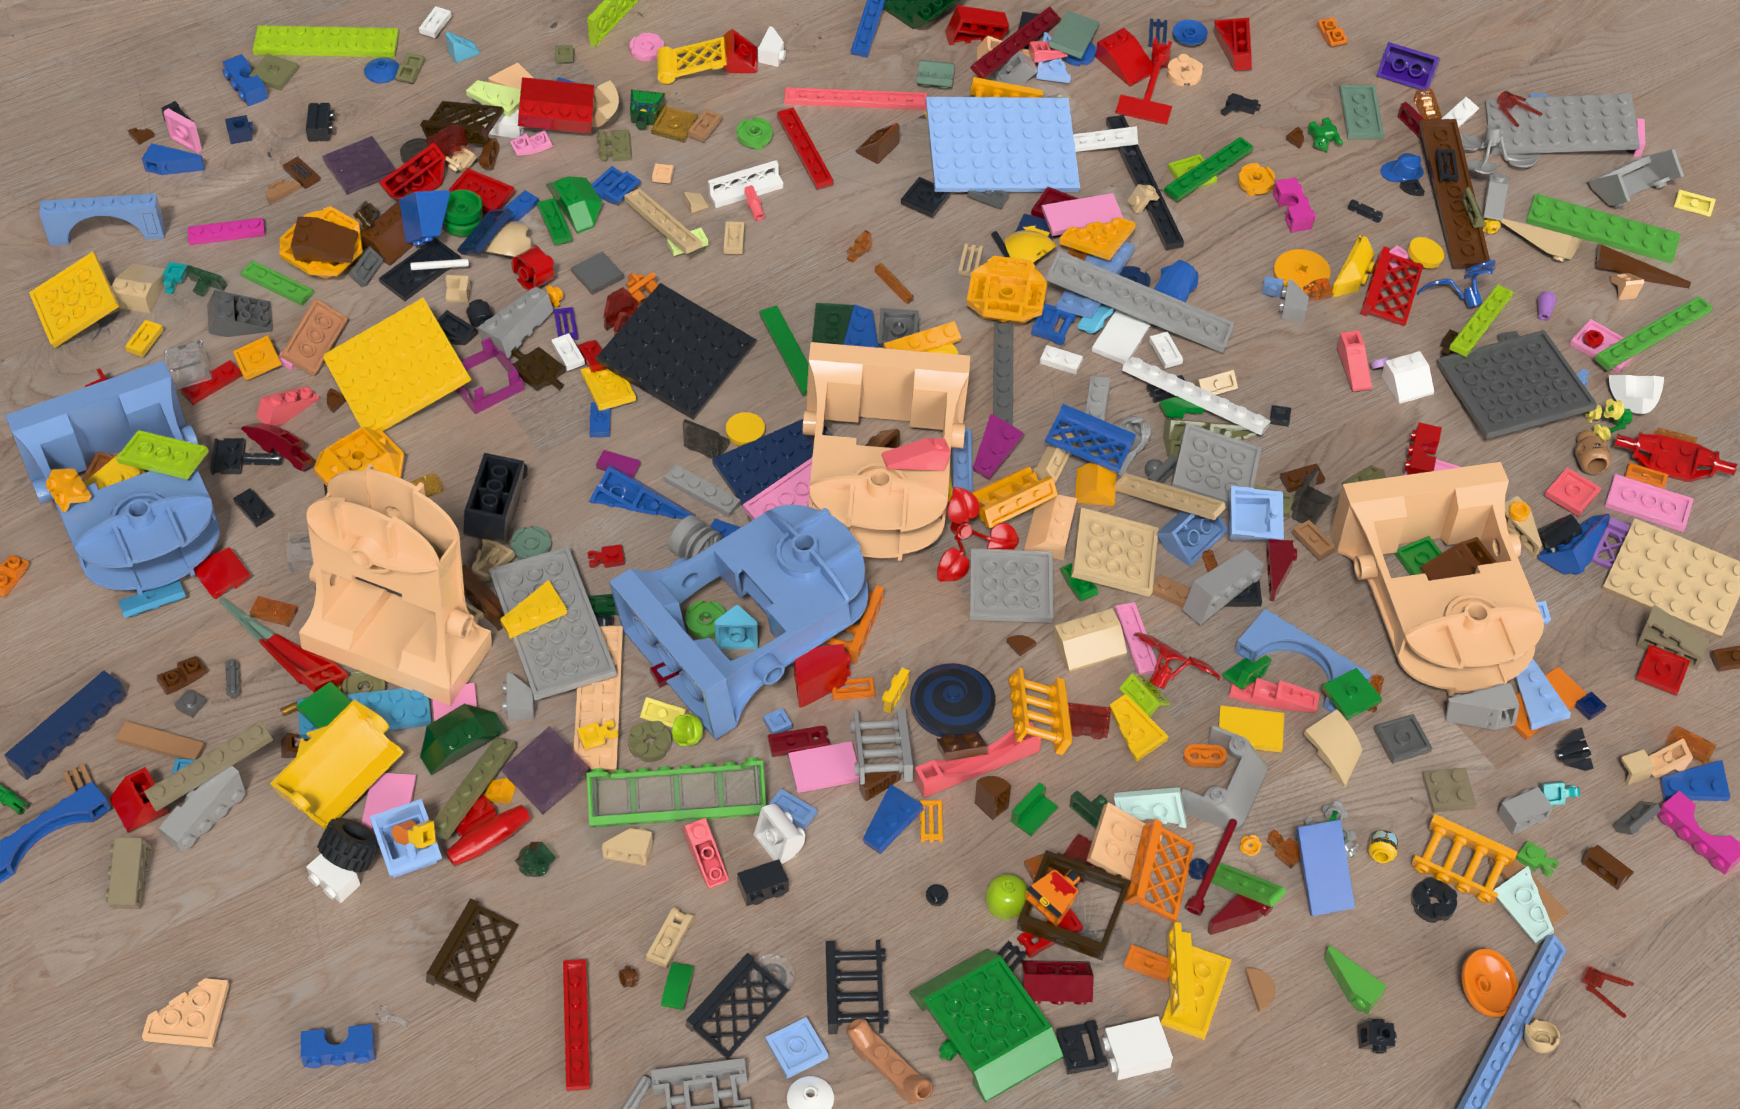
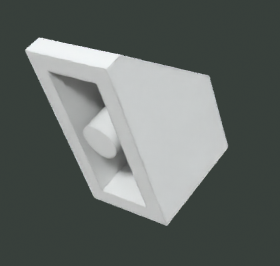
M769 26L758 48V62L778 67L781 60L784 61L786 50H784V42L773 27Z

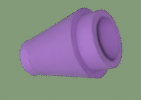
M1544 291L1537 298L1538 318L1547 321L1550 319L1557 299L1554 293Z

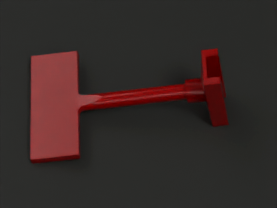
M1154 38L1151 62L1154 66L1144 99L1121 94L1115 114L1164 125L1168 124L1173 106L1150 100L1160 68H1168L1172 41H1168V44L1165 45L1158 43V38Z

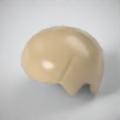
M1535 1019L1531 1024L1526 1023L1524 1040L1530 1049L1536 1053L1544 1054L1551 1052L1559 1045L1560 1032L1552 1023Z

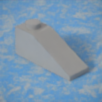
M1501 173L1490 174L1485 192L1484 218L1503 220L1508 176Z

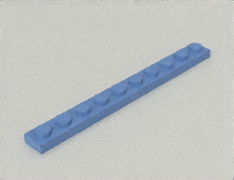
M1547 935L1457 1109L1486 1108L1524 1034L1526 1023H1530L1567 951L1555 935Z

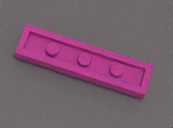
M263 218L188 227L189 245L265 236Z

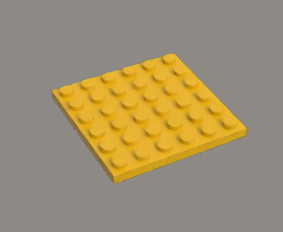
M424 298L419 299L328 351L323 357L360 427L372 430L381 429L384 431L471 381L470 376Z

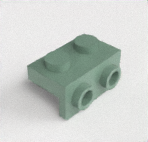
M920 60L916 83L926 87L931 85H938L939 88L952 87L955 64Z

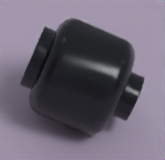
M482 299L470 302L466 309L469 322L475 328L494 316L489 303Z

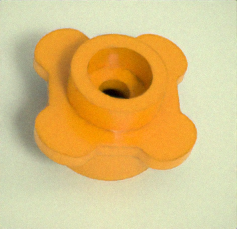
M548 285L546 290L551 303L555 307L560 306L559 301L563 299L561 289Z

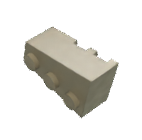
M1654 604L1636 647L1648 650L1651 644L1691 660L1688 667L1697 670L1703 659L1709 639Z
M114 837V844L110 846L112 866L108 868L110 887L106 890L105 899L113 909H141L145 889L143 877L144 872H148L149 864H145L147 853H152L153 848L142 838Z

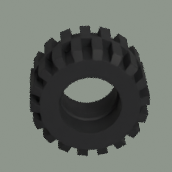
M333 818L329 821L318 842L317 848L322 856L335 866L348 871L364 872L369 869L379 849V845L373 831L361 823L345 818Z

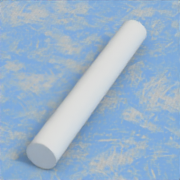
M468 259L411 263V270L467 267L469 262Z

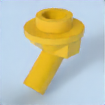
M1484 218L1486 226L1483 227V232L1493 234L1501 227L1498 220Z

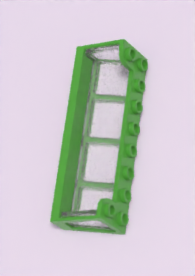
M758 757L745 758V762L741 763V765H736V762H724L723 766L715 767L714 763L701 764L702 768H693V765H681L680 769L671 770L670 766L658 767V771H649V768H638L636 772L627 773L626 769L614 770V774L605 772L604 768L591 769L590 773H586L590 828L696 821L704 818L709 820L759 816L761 808L766 806L763 760L758 761Z

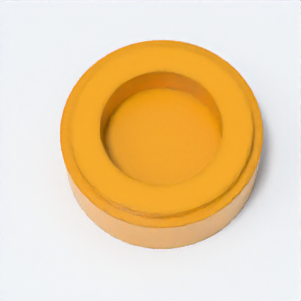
M1521 501L1513 502L1508 511L1509 516L1518 522L1525 521L1529 517L1530 507Z

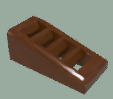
M899 771L865 774V784H860L859 777V790L864 800L872 799L889 788L890 784L894 785L900 781L901 773Z

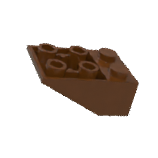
M1475 537L1458 543L1422 565L1420 569L1424 574L1426 573L1427 579L1431 581L1475 574L1477 566L1497 562L1479 538Z

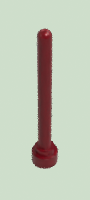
M1232 818L1228 821L1196 895L1188 899L1185 909L1194 915L1201 916L1205 908V901L1203 899L1236 828V819Z

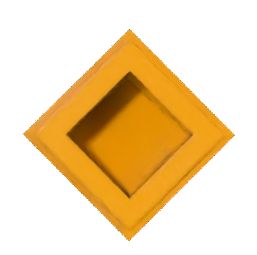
M507 778L491 780L485 797L491 802L510 804L516 787Z

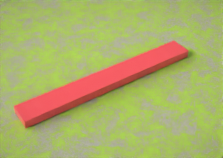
M785 87L784 104L926 110L925 100L928 93Z

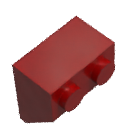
M729 30L722 36L725 39L727 65H724L722 69L729 73H756L757 46L735 30ZM717 56V60H722V57Z

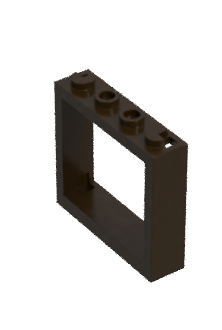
M1046 850L1033 884L1046 876L1049 867L1064 873L1073 870L1083 880L1119 892V898L1102 942L1031 917L1030 913L1033 905L1027 900L1018 918L1017 929L1103 961L1128 896L1131 881L1121 878L1122 875L1110 874L1101 867H1091L1079 859L1072 860L1064 857L1059 852L1055 854Z

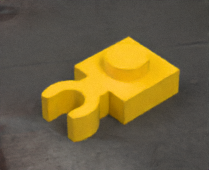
M606 721L601 727L596 722L578 728L577 734L584 750L605 744L604 738H616L618 736L617 729L608 730L614 727V721Z

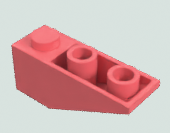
M1360 331L1340 333L1337 350L1352 391L1372 389L1365 345Z
M302 387L261 397L256 417L264 424L281 425L319 400V396L312 389Z
M706 818L682 827L681 829L688 848L708 889L729 881Z

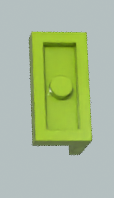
M1131 673L1119 688L1123 694H1127L1149 717L1160 706H1169L1171 704L1144 674Z

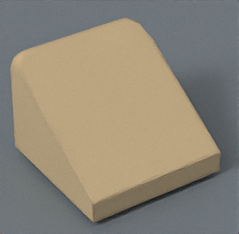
M684 192V202L691 213L708 208V204L701 194Z

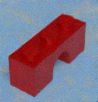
M1418 422L1417 429H1412L1410 441H1413V444H1409L1407 456H1410V459H1406L1404 470L1408 471L1407 475L1434 471L1436 457L1426 453L1436 454L1442 427Z

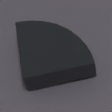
M1418 179L1400 182L1399 187L1405 193L1412 196H1424L1425 191Z

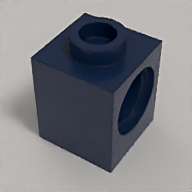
M247 115L225 119L231 144L252 141L251 133H254L253 123L248 122Z

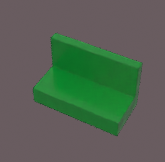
M1264 655L1253 663L1246 657L1225 671L1222 676L1243 690L1254 683L1256 678L1260 679L1266 674L1272 659Z
M1040 782L1012 810L1011 822L1029 836H1032L1059 807L1045 797L1046 787Z

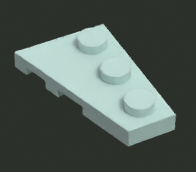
M1180 787L1117 792L1114 794L1116 807L1139 820L1157 819L1163 822L1162 824L1167 825V822L1179 824V827L1187 828Z
M1528 866L1493 890L1498 893V902L1535 946L1546 939L1547 935L1554 933Z

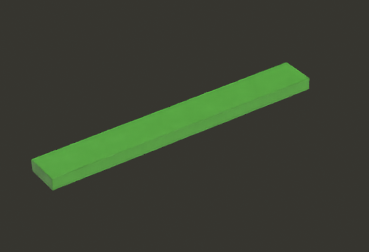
M1698 296L1599 352L1594 360L1609 371L1712 311L1713 307Z

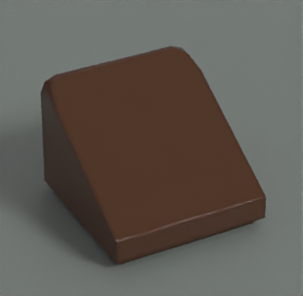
M286 733L281 740V758H295L297 756L300 735Z

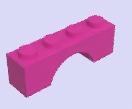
M1678 791L1662 804L1661 811L1657 814V817L1660 818L1663 824L1676 832L1682 840L1691 845L1698 854L1706 858L1715 869L1726 875L1740 863V842L1732 835L1714 836L1703 831L1695 821L1694 810L1696 804L1681 791Z

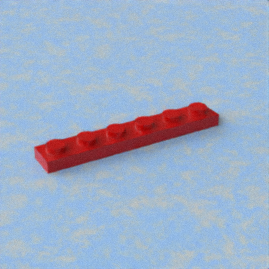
M794 107L778 111L777 118L815 188L819 189L833 185V178Z
M586 959L563 961L566 1091L590 1090Z

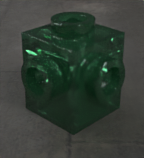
M531 842L520 850L515 862L518 864L519 871L527 877H541L548 871V866L556 857L543 842Z

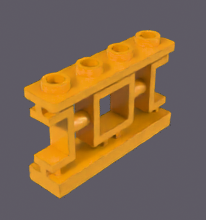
M1029 466L972 492L979 501L980 520L984 521L985 526L988 528H992L998 523H1002L1058 496L1053 477L1047 476L1038 481L1036 472H1032Z

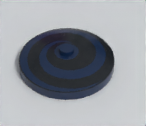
M947 663L934 666L917 678L911 690L910 707L917 723L927 732L941 738L947 734L957 736L963 735L967 731L980 732L987 726L995 710V693L989 680L976 669L963 664Z

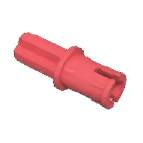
M752 185L746 186L744 193L748 201L747 206L751 209L754 220H762L765 214L761 207V199L757 197Z

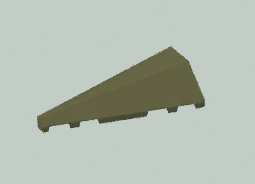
M1165 418L1163 440L1167 457L1169 458L1172 454L1178 457L1186 423L1237 440L1248 439L1259 434L1237 424Z

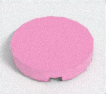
M653 33L639 34V37H633L630 41L631 55L641 61L656 60L657 50L664 47L663 39L661 40L660 36Z

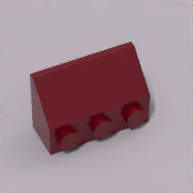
M1021 961L1022 986L1035 1004H1040L1041 1001H1049L1056 1005L1064 1004V1002H1073L1076 1005H1085L1087 1002H1093L1094 975L1090 962Z

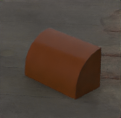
M986 776L978 779L976 783L975 804L991 820H994L1009 807L1011 785L1006 780L997 776Z

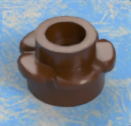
M626 965L625 969L619 970L621 985L624 988L635 986L638 981V974L634 968L630 969V966Z

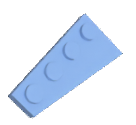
M1532 658L1529 666L1514 679L1525 706L1530 729L1534 730L1569 719L1571 712Z

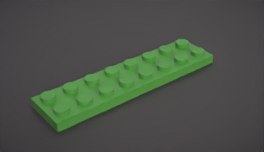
M1536 193L1526 221L1527 224L1671 264L1674 260L1681 235L1678 232Z

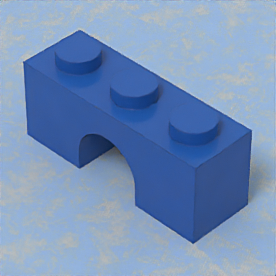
M243 54L223 61L224 69L222 73L225 79L230 80L232 89L237 90L240 100H244L248 107L268 99L266 87L259 76L256 75L249 78L252 72L250 64Z
M372 1024L348 1026L346 1040L338 1045L328 1043L325 1029L301 1031V1060L304 1067L319 1068L322 1065L341 1066L351 1062L363 1064L375 1060V1033Z

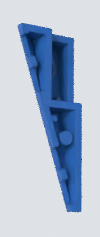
M614 465L608 466L589 500L590 503L594 504L598 503L674 519H684L690 515L696 516V514Z

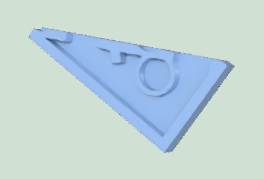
M1044 32L1043 42H1050L1051 36ZM1061 58L1039 62L1036 79L1070 83L1071 75L1065 70L1066 65Z

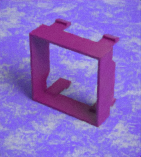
M490 337L481 341L482 351L462 360L461 363L467 371L496 357L508 372L509 386L487 397H484V389L480 387L473 391L475 403L471 400L463 386L457 388L456 391L474 414L524 390L523 380L518 375V371L503 352L499 351L495 345H492Z

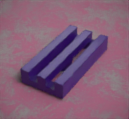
M573 307L554 309L558 337L569 333L571 338L578 340ZM567 312L570 313V319L573 330L572 333H569L566 317ZM560 313H562V318H563V323H564V329H565V333H564V334L561 333V327H560V321H559V315H558V314H560Z

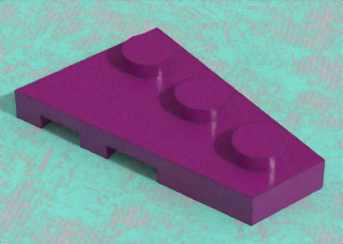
M990 414L973 465V471L990 481L1024 436L1023 432L995 415Z

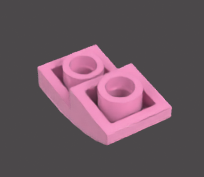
M545 130L528 138L527 134H524L510 141L517 156L530 155L553 147Z

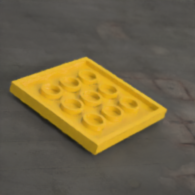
M93 251L29 292L48 340L54 348L120 307L98 256Z

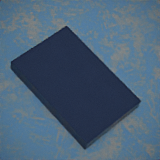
M509 208L489 210L457 251L461 255L480 254L511 217L513 212Z

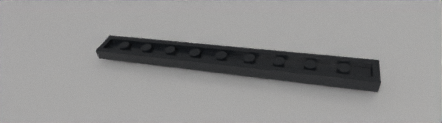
M1124 115L1106 118L1109 130L1129 127ZM1138 144L1117 147L1135 186L1137 187L1138 184L1151 185L1160 197L1158 201L1150 200L1146 205V209L1165 249L1183 247L1184 240Z

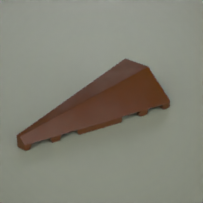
M1597 244L1596 268L1630 273L1644 279L1646 282L1688 289L1691 285V282L1602 244Z

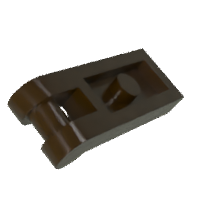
M365 200L359 205L353 216L361 221V226L364 229H367L377 217V210L373 204H368Z

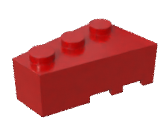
M957 5L945 33L949 45H954V42L965 41V44H968L973 40H981L982 42L987 36L1003 40L1008 31L1009 23L1005 12Z
M1249 17L1214 20L1215 37L1234 71L1251 70L1252 55Z

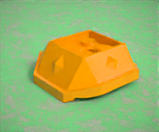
M331 206L303 216L318 217L358 231L352 262L363 252L360 226L356 220ZM296 223L280 237L279 254L281 259L308 275H317L328 279L331 276H338L351 264L343 262L295 261L291 242Z
M992 256L986 263L972 272L966 305L976 311L982 319L995 320L1002 323L1025 324L1032 318L1042 315L1047 281L1031 260Z
M361 427L345 437H339L337 442L322 450L316 461L314 472L327 487L330 480L336 474L345 471H364L369 464L373 465V470L402 479L405 457L404 452L381 429L372 430Z

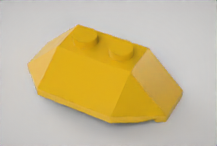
M1359 234L1334 282L1332 297L1335 298L1358 292L1362 285H1366L1369 278L1368 272L1372 273L1375 262H1373L1374 252L1366 236Z

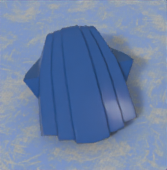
M1178 260L1173 265L1161 268L1162 277L1154 289L1186 302L1189 293L1193 292L1198 285V272L1189 263Z

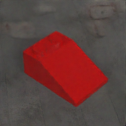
M1125 28L1097 42L1095 58L1129 87L1151 76L1153 63L1136 37Z

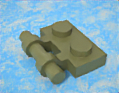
M629 129L611 131V136L605 135L604 130L598 132L597 143L599 144L598 155L600 160L605 161L607 157L613 156V162L631 160Z

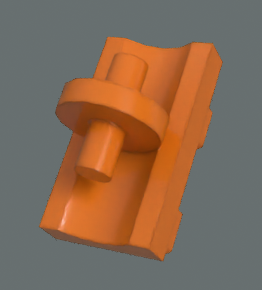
M651 272L644 278L641 273L638 275L630 273L628 275L629 282L626 283V286L629 288L627 290L628 295L624 299L627 302L632 300L638 306L641 305L647 298L643 291L646 290L651 294L658 286L655 281L656 275L654 272Z

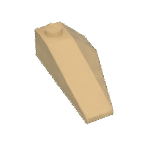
M1507 219L1501 221L1548 254L1553 255L1555 260L1563 262L1564 259L1571 260L1582 244L1581 239Z

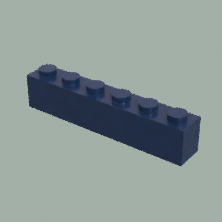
M103 670L4 754L9 766L26 780L37 774L45 764L53 760L66 746L71 745L80 734L87 731L109 709L122 701L123 697L126 696L122 683Z

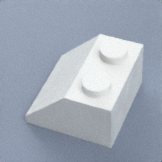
M1420 351L1385 361L1381 377L1399 404L1434 394L1429 364Z

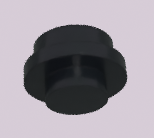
M931 885L926 891V899L933 906H941L948 899V891L942 885Z

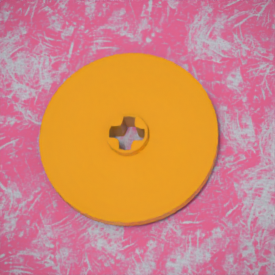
M1295 249L1287 251L1277 258L1274 265V275L1276 278L1284 279L1283 286L1287 287L1288 280L1290 279L1305 293L1321 290L1330 279L1331 270L1327 261L1319 254L1309 250Z

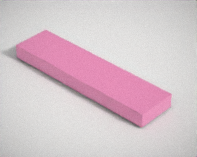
M1135 602L1116 605L1114 610L1121 624L1137 674H1144L1145 676L1153 674L1157 661L1152 647L1138 636H1133L1135 632L1146 634Z

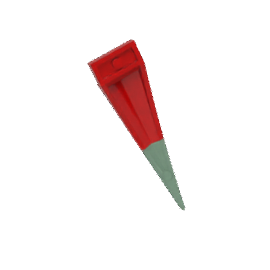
M221 597L220 603L299 684L306 685L315 693L329 682L336 685L342 683L345 678L347 679L348 673L334 661L302 649L301 646L265 627Z

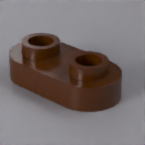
M490 138L487 145L483 144V150L479 156V164L483 169L494 168L499 153V144L496 138Z

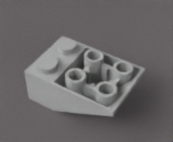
M1511 683L1505 685L1497 684L1489 689H1477L1469 694H1457L1449 698L1445 720L1451 723L1498 730L1516 725L1520 704Z

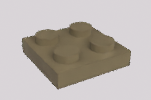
M1466 767L1423 771L1422 778L1432 813L1475 809L1476 801Z

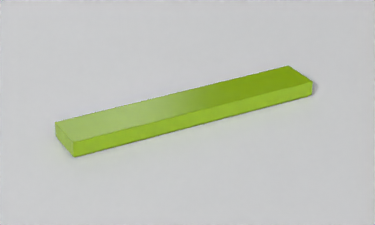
M1497 284L1451 343L1449 349L1467 357L1512 299L1514 292Z

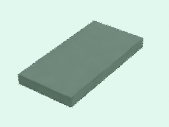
M1067 10L1050 40L1049 47L1082 59L1100 22Z
M1340 85L1339 94L1347 140H1383L1384 132L1375 85Z

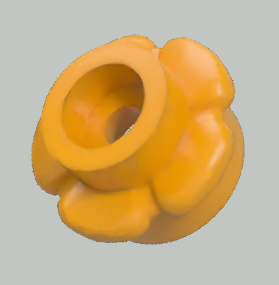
M1256 835L1244 836L1240 841V850L1248 856H1254L1261 850L1262 843Z

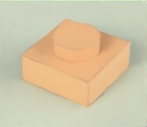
M655 163L652 182L671 184L674 172L673 165Z

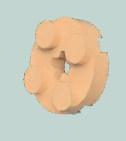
M1181 54L1169 62L1167 68L1168 78L1171 82L1180 86H1184V83L1194 85L1201 80L1203 65L1188 55Z

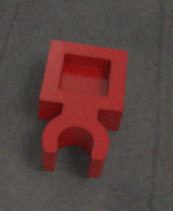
M621 544L601 547V552H587L588 559L594 558V560H589L590 568L598 567L600 564H604V568L625 565Z

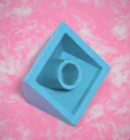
M735 605L715 621L717 647L719 649H758L757 621L739 605Z

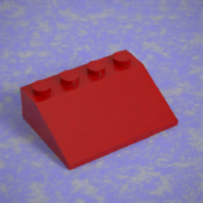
M522 77L518 126L590 134L594 85Z

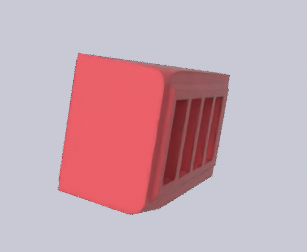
M1029 42V53L1034 63L1067 57L1068 54L1050 48V42Z

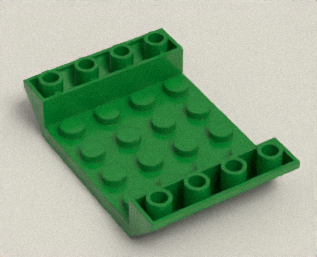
M988 949L910 991V995L921 1011L928 1010L972 1073V1084L985 1103L1063 1058V1053L1052 1026L1003 958Z

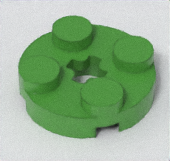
M753 117V120L749 121L744 119L737 126V141L746 147L761 150L763 146L772 140L773 131L771 124L763 118Z
M703 600L693 603L686 611V629L690 634L699 639L714 638L715 621L726 613L725 609L715 601L704 603ZM703 617L706 619L710 618L708 622L702 621Z

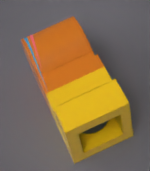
M413 820L404 821L393 826L392 836L399 844L407 845L412 843L416 848L422 849L436 843L434 821L426 820L419 824H416Z

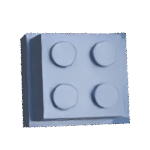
M1231 486L1229 490V540H1284L1283 492Z
M422 799L370 816L371 825L390 877L394 876L396 878L436 864L438 860L442 859L437 842L421 849L416 848L412 843L407 845L399 844L392 836L393 826L399 823L413 820L416 824L429 820Z

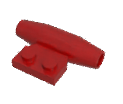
M482 795L454 830L458 836L462 837L445 853L454 867L477 858L510 838L530 820V816L523 805L496 815L495 807Z

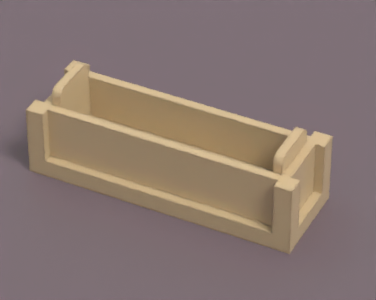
M1072 432L1065 433L1067 438L1075 437ZM1060 434L1052 437L1057 440H1063ZM1048 444L1038 466L1034 468V472H1036L1040 479L1051 476L1054 479V483H1056L1071 453Z

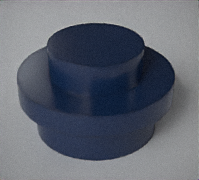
M1194 859L1189 864V876L1196 880L1203 879L1209 864L1204 859Z

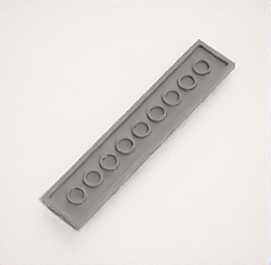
M1058 250L1045 279L1221 353L1225 350L1235 324L1225 318Z

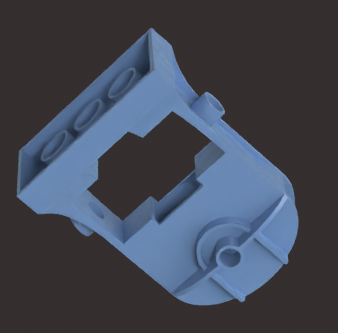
M164 360L5 415L40 504L51 500L54 501L83 572L92 583L112 590L136 589L138 595L143 594L142 591L167 585L189 573L191 577L195 575L193 568L212 552L220 534L211 498L197 468L187 480L149 471L99 490L96 483L86 486L92 495L90 501L70 503L67 512L61 511L46 487V480L49 478L51 470L75 468L77 473L87 470V463L121 452L138 430L198 444L192 426H186L174 383Z
M782 505L772 508L690 559L680 558L668 568L655 571H641L630 568L609 581L620 624L623 626V632L652 666L662 662L665 663L666 666L657 669L662 677L681 670L679 675L667 680V684L689 710L701 719L703 726L715 740L737 726L745 705L763 684L771 685L777 682L784 674L785 667L793 663L795 659L821 645L856 622L864 613L868 603L865 565L859 542L856 541L844 524L829 514L827 508L819 511L802 505ZM719 576L739 598L748 593L766 613L770 632L776 638L759 649L732 661L724 655L710 638L692 640L688 636L679 606L690 595Z

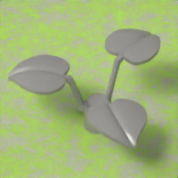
M1497 124L1486 126L1484 139L1468 136L1460 132L1464 150L1473 151L1478 148L1487 147L1484 162L1479 160L1467 162V168L1470 171L1492 174L1497 170V165L1489 163L1488 158L1491 146H1496L1498 142L1501 144L1504 159L1509 161V164L1512 166L1530 167L1540 159V155H1507L1503 142L1504 136L1500 135L1501 126Z

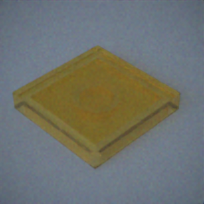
M664 106L651 128V134L685 143L688 138V130L698 119V114Z

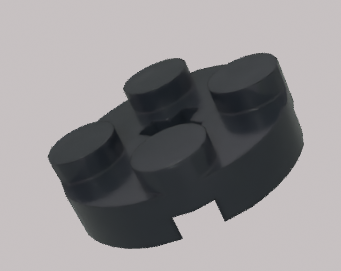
M1429 877L1414 888L1411 903L1414 906L1415 913L1421 919L1431 923L1441 920L1446 921L1453 916L1457 907V892L1448 884ZM1432 897L1438 899L1440 904L1437 902L1435 904H1431L1430 898Z

